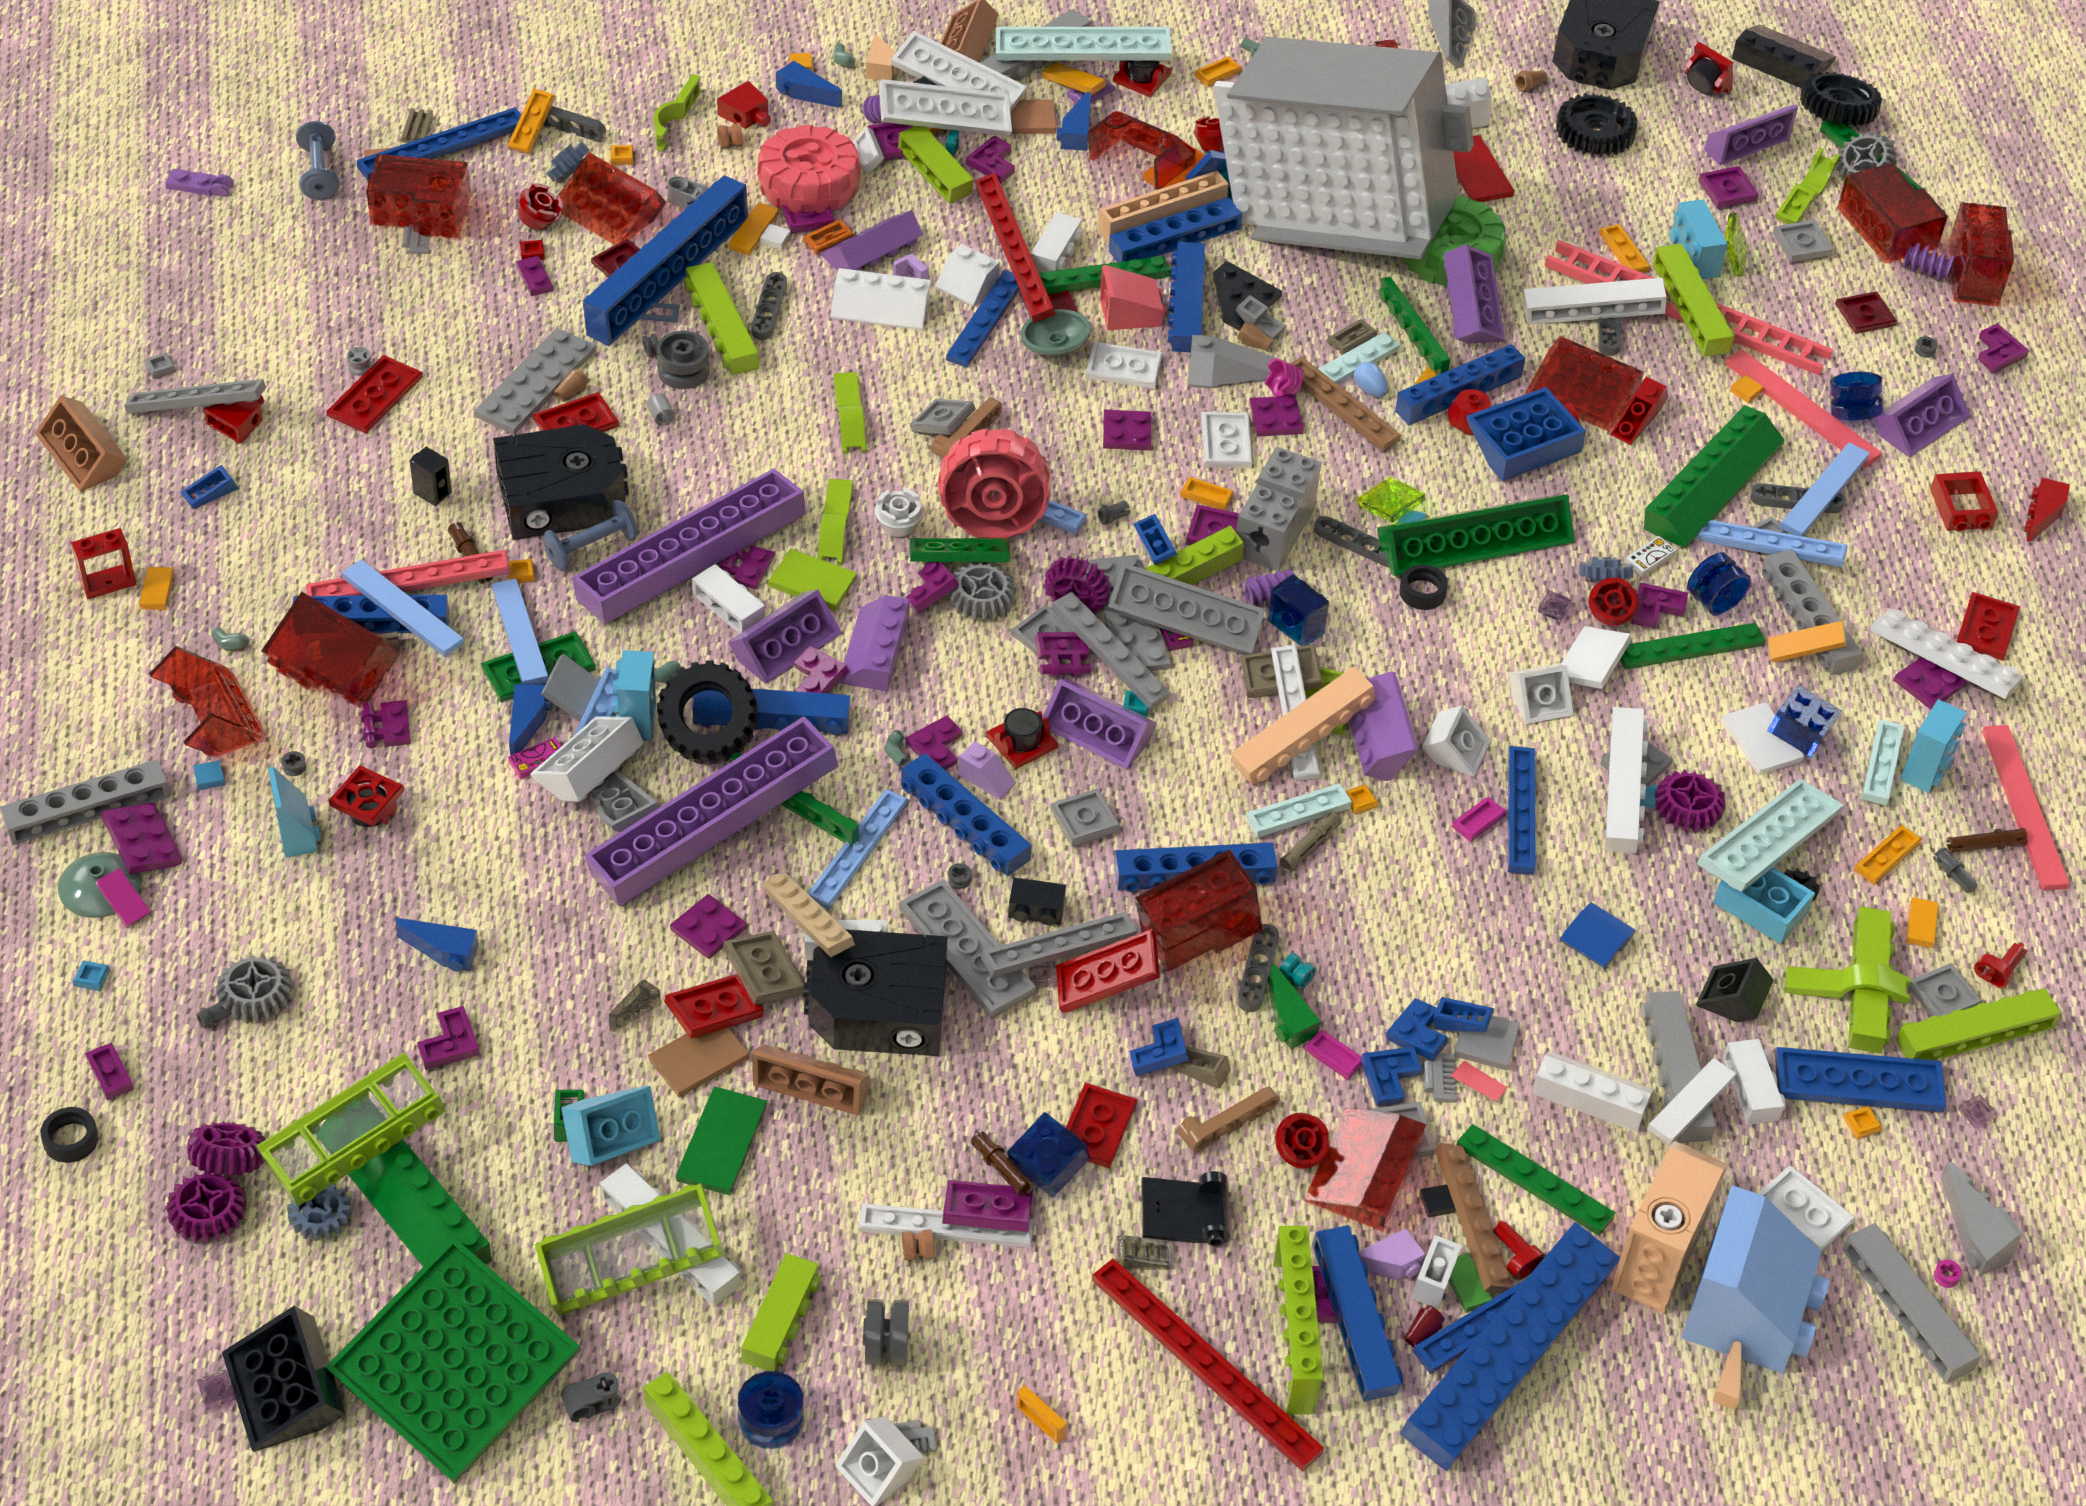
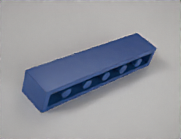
M1178 242L1177 251H1172V264L1176 266L1171 268V280H1175V282L1171 281L1170 295L1174 297H1170L1169 311H1173V313H1169L1168 327H1173V329H1168L1167 343H1172L1171 351L1191 353L1192 335L1201 336L1205 260L1204 243Z
M752 688L759 713L757 715L758 725L755 730L766 728L781 731L805 716L819 732H826L832 735L848 734L850 695ZM707 690L694 695L692 707L693 724H700L702 726L728 725L732 718V705L723 693Z
M1349 1225L1317 1231L1312 1247L1333 1306V1312L1336 1314V1321L1363 1402L1397 1395L1403 1383V1375L1400 1367L1395 1366L1393 1360L1394 1347L1391 1340L1386 1339L1384 1333L1385 1320L1382 1313L1377 1311L1375 1305L1377 1302L1376 1293L1372 1286L1369 1287L1367 1266L1364 1260H1360L1358 1254V1238L1355 1234L1352 1235Z

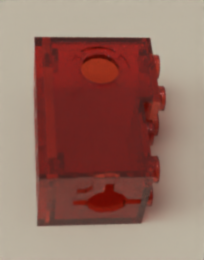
M377 154L373 166L374 171L371 173L366 189L370 224L398 226L401 228L413 225L414 232H418L422 236L460 238L471 199L468 162Z
M1892 163L1846 175L1837 209L1885 264L1904 259L1909 247H1914L1918 242L1920 243V250H1923L1926 245L1929 246V251L1935 248L1938 249L1948 218L1945 211L1942 210L1924 188L1915 190Z
M1961 202L1949 239L1950 257L1955 255L1954 265L1951 270L1953 302L1999 307L2014 262L2012 232L2008 230L2006 207Z
M302 591L261 650L268 657L266 662L276 668L275 670L283 676L295 679L296 683L307 690L311 686L317 690L323 686L332 693H339L343 699L353 705L356 702L362 705L369 702L383 681L382 678L385 673L389 672L400 656L383 638Z
M1230 849L1135 897L1141 933L1150 929L1156 933L1158 959L1167 972L1212 949L1217 954L1263 930L1257 887Z

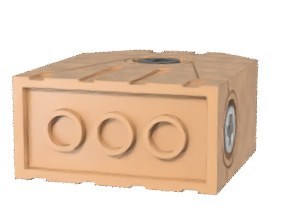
M1675 1141L1669 1146L1629 1228L1610 1290L1665 1313L1704 1230L1718 1196L1728 1164Z

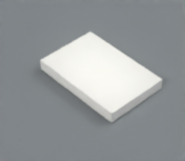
M1093 342L1085 378L1155 389L1163 352Z
M1201 412L1204 467L1252 468L1249 413Z
M1584 626L1560 664L1567 665L1569 683L1602 689L1630 644L1631 635Z
M1766 702L1722 715L1721 723L1758 776L1803 762L1804 755Z
M1791 1165L1758 1193L1766 1196L1822 1252L1856 1220V1217Z

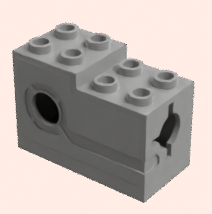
M1276 446L1258 476L1255 489L1238 516L1236 533L1244 542V560L1274 571H1280L1315 509L1322 462Z

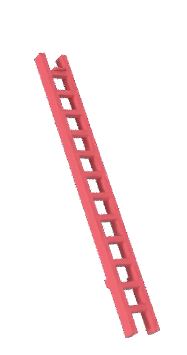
M1561 240L1557 241L1555 252L1569 257L1567 262L1548 255L1544 265L1547 268L1587 284L1616 282L1617 277L1627 281L1654 278ZM1577 260L1590 265V267L1586 270L1573 264ZM1596 269H1599V271L1610 273L1611 275L1609 278H1606L1594 272ZM1665 288L1666 296H1667V297H1670V295L1668 294V292H1667V290H1666V288ZM1666 302L1664 315L1684 322L1673 302L1672 304ZM1717 303V307L1724 314L1725 319L1738 324L1736 329L1730 328L1734 332V342L1817 375L1821 374L1824 365L1806 357L1813 353L1830 359L1832 355V348ZM1744 327L1759 332L1757 338L1743 333ZM1765 336L1781 341L1779 346L1763 341ZM1787 344H1790L1803 350L1801 354L1798 355L1788 350H1785V347L1787 346Z

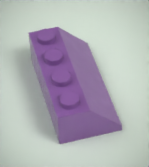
M1795 104L1779 108L1712 132L1707 136L1704 150L1719 165H1723L1788 141L1791 137L1798 106Z
M909 210L892 216L820 252V255L836 270L842 268L862 271L863 265L868 263L869 266H872L881 261V256L886 254L887 257H890L900 252L898 247L904 245L907 248L916 244V238L924 234L913 211Z
M1468 244L1444 253V269L1447 273V289L1451 299L1450 310L1454 319L1453 330L1456 339L1467 344L1505 341L1492 255Z
M1948 374L1931 378L1874 416L1873 420L1880 437L1906 456L1911 457L1971 415L1954 375Z
M817 589L803 592L728 641L738 661L766 684L792 667L797 658L809 646L819 649L842 632Z
M884 595L860 608L844 660V664L847 665L849 672L838 683L888 692L909 621L910 599Z
M1392 671L1367 678L1374 687L1375 700L1368 708L1361 709L1349 720L1364 775L1384 781H1390L1418 751L1396 673Z
M1059 679L1042 717L1043 719L1048 718L1051 732L1125 769L1131 766L1147 746L1157 725V722L1070 679Z

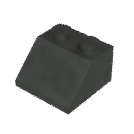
M1758 958L1713 966L1696 1002V1006L1735 1022L1757 1019L1774 979Z

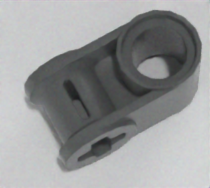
M607 1372L581 1382L571 1383L561 1391V1397L571 1422L574 1423L580 1422L579 1419L586 1417V1419H589L594 1415L612 1410L620 1404L622 1399L617 1377Z

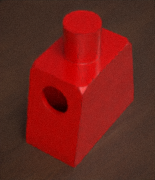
M750 81L744 82L717 98V115L734 124L740 123L744 129L755 123L766 127L771 121V117L768 115L767 98Z
M261 395L254 402L239 401L230 405L221 403L204 407L206 424L241 444L262 422L261 405L265 402L264 398Z

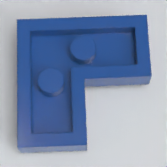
M1414 998L1386 1032V1039L1403 1048L1414 1046L1416 1054L1432 1061L1448 1044L1446 1035L1429 1028L1434 1022L1433 1016L1437 1007L1417 998Z
M1179 1018L1152 1025L1156 1043L1129 1051L1136 1076L1189 1061Z
M1414 1046L1363 1053L1360 1058L1376 1106L1402 1103L1405 1096L1398 1078L1419 1076L1422 1071Z

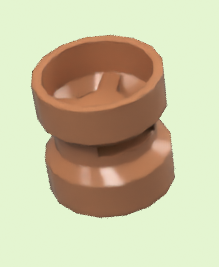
M740 123L732 124L730 127L725 125L717 126L718 142L721 143L720 148L728 147L731 144L735 146L743 145Z
M931 1229L922 1230L916 1234L912 1231L902 1232L904 1260H914L916 1256H922L925 1259L934 1258V1243Z

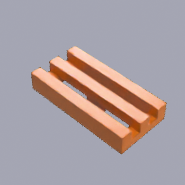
M839 219L803 236V242L805 244L808 243V248L810 250L813 249V253L818 255L820 252L853 237L854 233L842 219ZM825 235V237H823V238H821V239H819V240H817V241L814 242V240H816V239H818V238H820V237H822V236Z

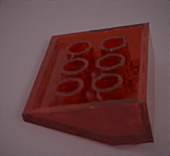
M588 152L558 194L563 202L562 215L614 245L625 239L630 240L651 224L666 204V201L658 191Z
M1559 336L1548 350L1525 394L1547 387L1561 404L1571 402L1578 413L1579 419L1610 432L1641 385L1644 372Z
M1345 1108L1329 1143L1328 1152L1316 1171L1304 1201L1384 1232L1424 1141L1427 1124L1401 1114Z

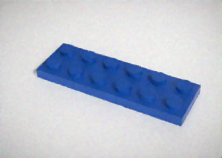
M1785 1047L1776 1048L1777 1088L1785 1099L1944 1112L1946 1108L1941 1061Z

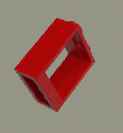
M1981 471L1935 474L1930 491L1946 531L1956 530L1960 532L1966 529L1986 530L1993 528L1998 510ZM1975 494L1981 509L1956 511L1950 495Z
M121 528L71 542L80 584L87 600L137 585L128 543ZM119 550L122 565L91 574L86 573L84 560Z

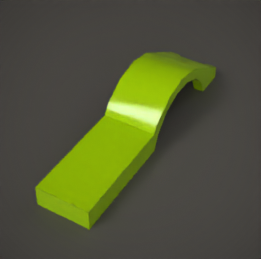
M692 74L676 100L661 105L655 111L653 124L658 151L663 152L667 146V142L662 140L667 133V129L662 125L671 120L685 118L701 92L700 76Z
M1820 147L1804 180L1800 185L1795 184L1777 211L1775 219L1787 224L1798 223L1813 200L1818 198L1826 187L1840 159V155L1836 154L1833 159L1822 156L1824 148Z
M857 372L833 373L837 413H839L842 454H847V447H861V453H866L864 415L860 401Z
M832 478L828 480L825 507L820 525L817 558L823 560V557L837 558V565H842L845 528L849 517L853 480Z
M1873 963L1855 964L1843 970L1787 966L1785 993L1842 998L1845 993L1853 989L1875 988L1890 995L1894 1002L1910 1003V995L1906 993V986H1910L1911 978L1883 965Z

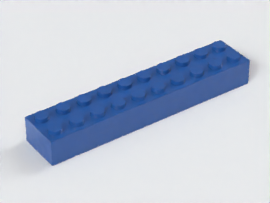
M723 175L662 231L658 232L635 255L630 257L626 263L615 270L598 288L586 296L583 300L586 335L608 347L612 345L639 320L640 315L646 314L654 303H658L686 277V268L700 265L732 236L748 217L746 184Z
M1574 1222L1409 1417L1399 1434L1434 1463L1448 1471L1609 1277L1619 1263L1620 1256L1578 1223Z

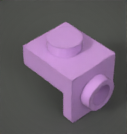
M912 253L893 262V275L903 277L907 275L911 278L928 280V267Z

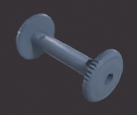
M321 121L307 122L300 126L296 132V141L299 147L310 152L311 169L308 172L305 171L300 177L299 187L304 195L316 200L330 198L337 193L340 186L338 176L330 171V169H325L324 151L333 146L336 134L331 126Z
M615 500L612 503L613 518L563 540H560L552 530L546 531L543 536V544L552 564L557 569L566 571L569 568L568 553L619 530L628 540L636 539L638 528L630 508L624 502Z

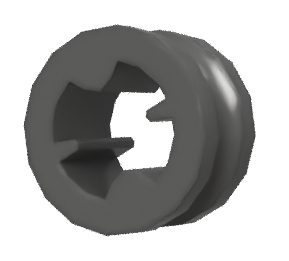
M655 333L651 334L649 338L647 336L642 337L643 347L648 357L652 356V353H656L659 341Z
M1920 337L1917 340L1915 352L1922 357H1932L1936 353L1938 344L1931 337Z
M291 751L283 755L281 764L285 774L298 776L305 771L306 763L302 753ZM296 761L297 765L291 766L290 762Z
M962 863L952 865L948 869L947 878L950 886L956 889L968 887L971 883V869Z

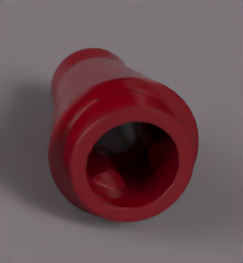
M1431 1305L1420 1308L1408 1332L1403 1337L1404 1341L1414 1348L1417 1344L1431 1337L1442 1329V1323L1445 1321L1443 1315Z

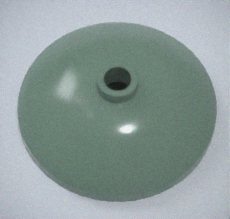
M1057 309L1054 310L1056 315L1033 323L1032 318L1028 319L1021 328V340L1026 348L1037 354L1046 356L1064 355L1077 350L1088 340L1091 334L1090 322L1084 315L1078 312Z
M91 853L73 861L63 871L58 882L59 898L69 911L79 916L89 918L110 916L115 914V912L96 886V881L120 867L134 889L139 893L141 887L140 873L129 874L120 855L117 853Z

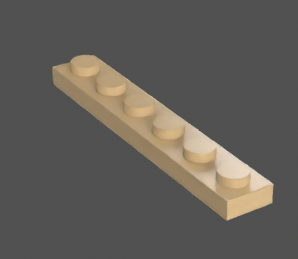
M787 873L775 874L769 880L761 883L764 892L830 957L855 945L852 936Z

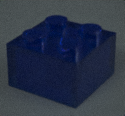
M1292 574L1272 588L1268 622L1298 645H1310L1325 633L1329 601L1322 594L1308 586L1305 581Z
M1797 685L1779 708L1767 731L1809 757H1812L1831 732L1842 710L1813 694L1810 690Z
M1046 1112L1007 1151L1008 1158L1022 1173L1052 1198L1059 1193L1090 1159L1087 1144Z

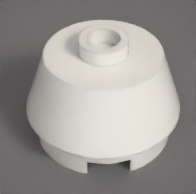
M902 488V491L891 493L890 489L883 492L875 506V515L882 529L894 537H904L913 533L924 514V507L919 501V496L914 491Z

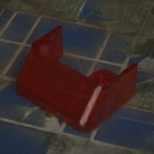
M1120 111L1112 112L1088 130L1089 159L1092 161L1120 140L1157 156L1154 159L1156 190L1163 188L1196 161L1195 149L1177 135Z
M175 646L149 673L151 678L170 685L173 691L172 695L178 702L192 705L200 724L183 741L186 746L199 750L207 756L218 757L255 744L265 735L237 678L224 665Z

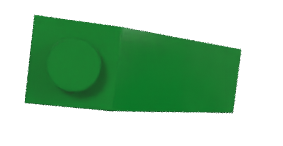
M1275 964L1271 965L1268 985L1275 1033L1282 1043L1285 1042L1290 1049H1293L1311 1040L1319 1032L1321 1021Z

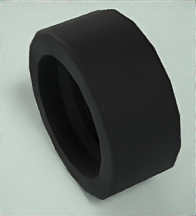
M1423 564L1411 566L1404 571L1401 577L1399 593L1402 600L1410 607L1418 610L1435 609L1446 598L1448 580L1445 574L1436 567ZM1419 580L1427 581L1435 585L1438 590L1429 594L1420 593L1412 589L1409 584Z
M77 1107L61 1108L51 1113L43 1121L40 1129L44 1150L50 1158L58 1162L71 1163L84 1159L93 1152L99 1140L94 1118L86 1110ZM79 1124L87 1130L86 1135L74 1144L59 1145L53 1142V1134L65 1125Z

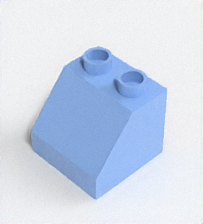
M1731 1185L1681 1339L1727 1355L1733 1342H1741L1742 1360L1783 1374L1791 1354L1805 1359L1808 1355L1817 1325L1803 1321L1802 1317L1805 1307L1820 1312L1830 1279L1815 1274L1822 1251L1766 1196Z

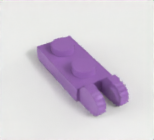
M173 168L165 184L166 189L227 197L229 193L228 188L233 186L234 181L230 176L224 174L217 176Z

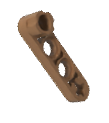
M988 398L950 438L938 434L931 445V452L944 459L948 455L950 447L960 438L967 437L974 431L986 429L1000 415L1002 403L993 398Z
M1265 1087L1204 1123H1201L1196 1116L1187 1117L1177 1127L1176 1132L1194 1153H1198L1221 1139L1220 1136L1226 1133L1229 1135L1243 1127V1123L1249 1120L1251 1122L1274 1109L1279 1103L1280 1097L1271 1087Z

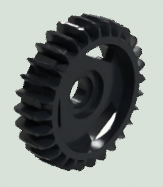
M1826 71L1824 74L1819 72L1818 74L1814 73L1812 76H1808L1803 83L1800 94L1801 104L1805 110H1809L1810 114L1814 113L1815 117H1821L1823 120H1829L1831 123L1836 122L1839 125L1846 124V126L1849 124L1863 126L1865 123L1869 124L1874 121L1879 114L1882 103L1881 93L1878 92L1877 88H1873L1872 84H1867L1866 80H1859V77L1854 78L1843 73L1837 74L1835 71L1833 73Z
M1594 92L1591 95L1584 93L1582 97L1577 94L1575 98L1570 97L1568 101H1564L1563 105L1560 106L1556 119V131L1558 132V137L1562 138V143L1567 142L1568 148L1574 146L1575 152L1582 150L1583 155L1586 152L1591 153V157L1593 154H1598L1599 157L1602 154H1606L1609 157L1611 153L1617 155L1619 151L1623 153L1626 148H1630V145L1633 144L1638 125L1635 112L1631 111L1630 106L1626 107V102L1620 103L1619 98L1614 100L1611 98V95L1605 97L1602 93L1601 95H1595ZM1616 122L1622 128L1619 132H1616ZM1596 127L1600 130H1593L1591 128Z

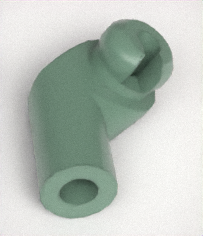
M1244 38L1241 42V48L1250 51L1251 57H1253L1261 45L1248 38Z
M837 43L834 46V62L838 65L852 68L856 62L855 58L850 53L845 52L843 44Z
M220 627L214 629L211 633L215 641L226 651L240 650L249 645V638L245 634H226Z
M669 661L661 667L655 668V681L666 683L670 676L674 678L678 674L677 670L681 668L680 663Z
M894 730L887 738L885 752L901 767L909 760L901 751L905 735L900 730Z

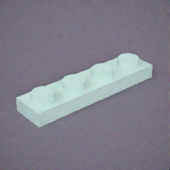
M1383 332L1318 369L1336 384H1339L1354 376L1355 369L1361 363L1367 361L1375 364L1397 352L1400 344Z
M1879 719L1862 792V800L1887 806L1904 725Z
M1339 783L1247 812L1246 821L1255 836L1259 838L1325 817L1330 811L1338 813L1350 809L1352 801Z

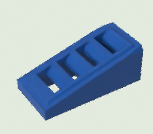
M220 465L180 491V493L192 509H195L239 488L225 468ZM205 488L207 492L202 494L200 490ZM196 493L198 498L194 499L191 494Z
M1441 997L1433 1016L1434 1029L1486 1032L1494 1014V1008ZM1479 1016H1484L1482 1022L1477 1021Z

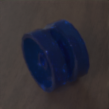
M1863 371L1847 372L1834 376L1830 379V395L1833 396L1831 399V415L1838 419L1851 421L1871 419L1879 416L1883 412V397L1880 396L1882 393V377L1872 372Z
M1720 552L1709 556L1698 565L1688 579L1686 587L1688 593L1695 600L1701 602L1702 607L1711 615L1718 616L1734 608L1745 597L1751 585V577L1741 567L1737 566L1736 562L1728 554Z
M764 1371L753 1375L743 1383L738 1393V1426L742 1435L751 1444L765 1449H777L788 1445L798 1437L803 1427L804 1396L800 1385L791 1376L779 1371Z

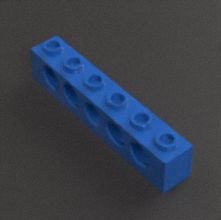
M1227 197L1111 234L1109 252L1117 262L1159 256L1177 250L1178 242L1199 243L1240 230L1242 213L1236 208L1232 200Z
M1512 344L1399 391L1395 412L1408 425H1412L1447 410L1457 395L1464 390L1474 389L1486 393L1521 378L1525 357Z
M447 594L408 595L448 626L449 605ZM365 595L293 596L291 622L294 635L369 634L371 632L383 634L395 631L398 633H412Z
M926 753L901 769V786L908 794L912 793L917 797L922 807L933 811L938 820L944 825L948 824L959 839H965L971 844L976 854L986 857L996 871H1002L1008 877L1031 860L1032 845Z
M1273 842L1115 850L1114 859L1117 890H1126L1128 892H1135L1138 889L1159 891L1164 888L1177 887L1188 889L1196 886L1213 888L1217 885L1238 887L1243 884L1254 883L1267 885L1276 881L1278 868Z

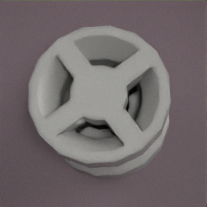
M354 347L347 352L350 373L361 376L372 366L370 361L371 354L367 348Z

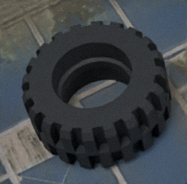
M706 660L705 664L700 665L698 661L690 663V668L685 669L681 667L678 669V674L674 678L670 676L666 681V688L661 689L659 694L660 702L657 703L659 726L670 747L674 751H678L683 758L687 760L689 758L694 759L695 763L703 764V761H709L710 764H718L720 759L728 761L736 751L741 753L745 749L744 745L747 742L750 743L754 737L753 731L757 729V715L759 714L754 692L747 679H744L738 670L730 669L728 664L721 662L720 665H717L711 660ZM712 690L721 692L729 699L732 705V718L728 725L714 734L702 735L693 732L684 720L683 712L686 703L691 697L702 691Z

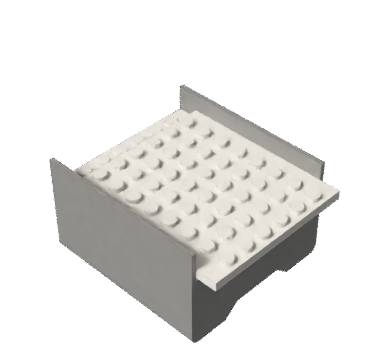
M1266 37L1236 82L1216 81L1213 87L1233 204L1242 213V224L1257 225L1251 235V240L1421 259L1457 199L1458 186L1453 151L1469 153L1474 146L1470 106L1448 104L1443 61L1440 52Z

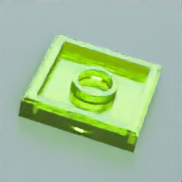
M1729 213L1725 240L1728 244L1726 251L1734 275L1740 277L1744 275L1748 245L1738 213Z
M1390 476L1356 498L1359 507L1392 523L1426 500L1424 492Z

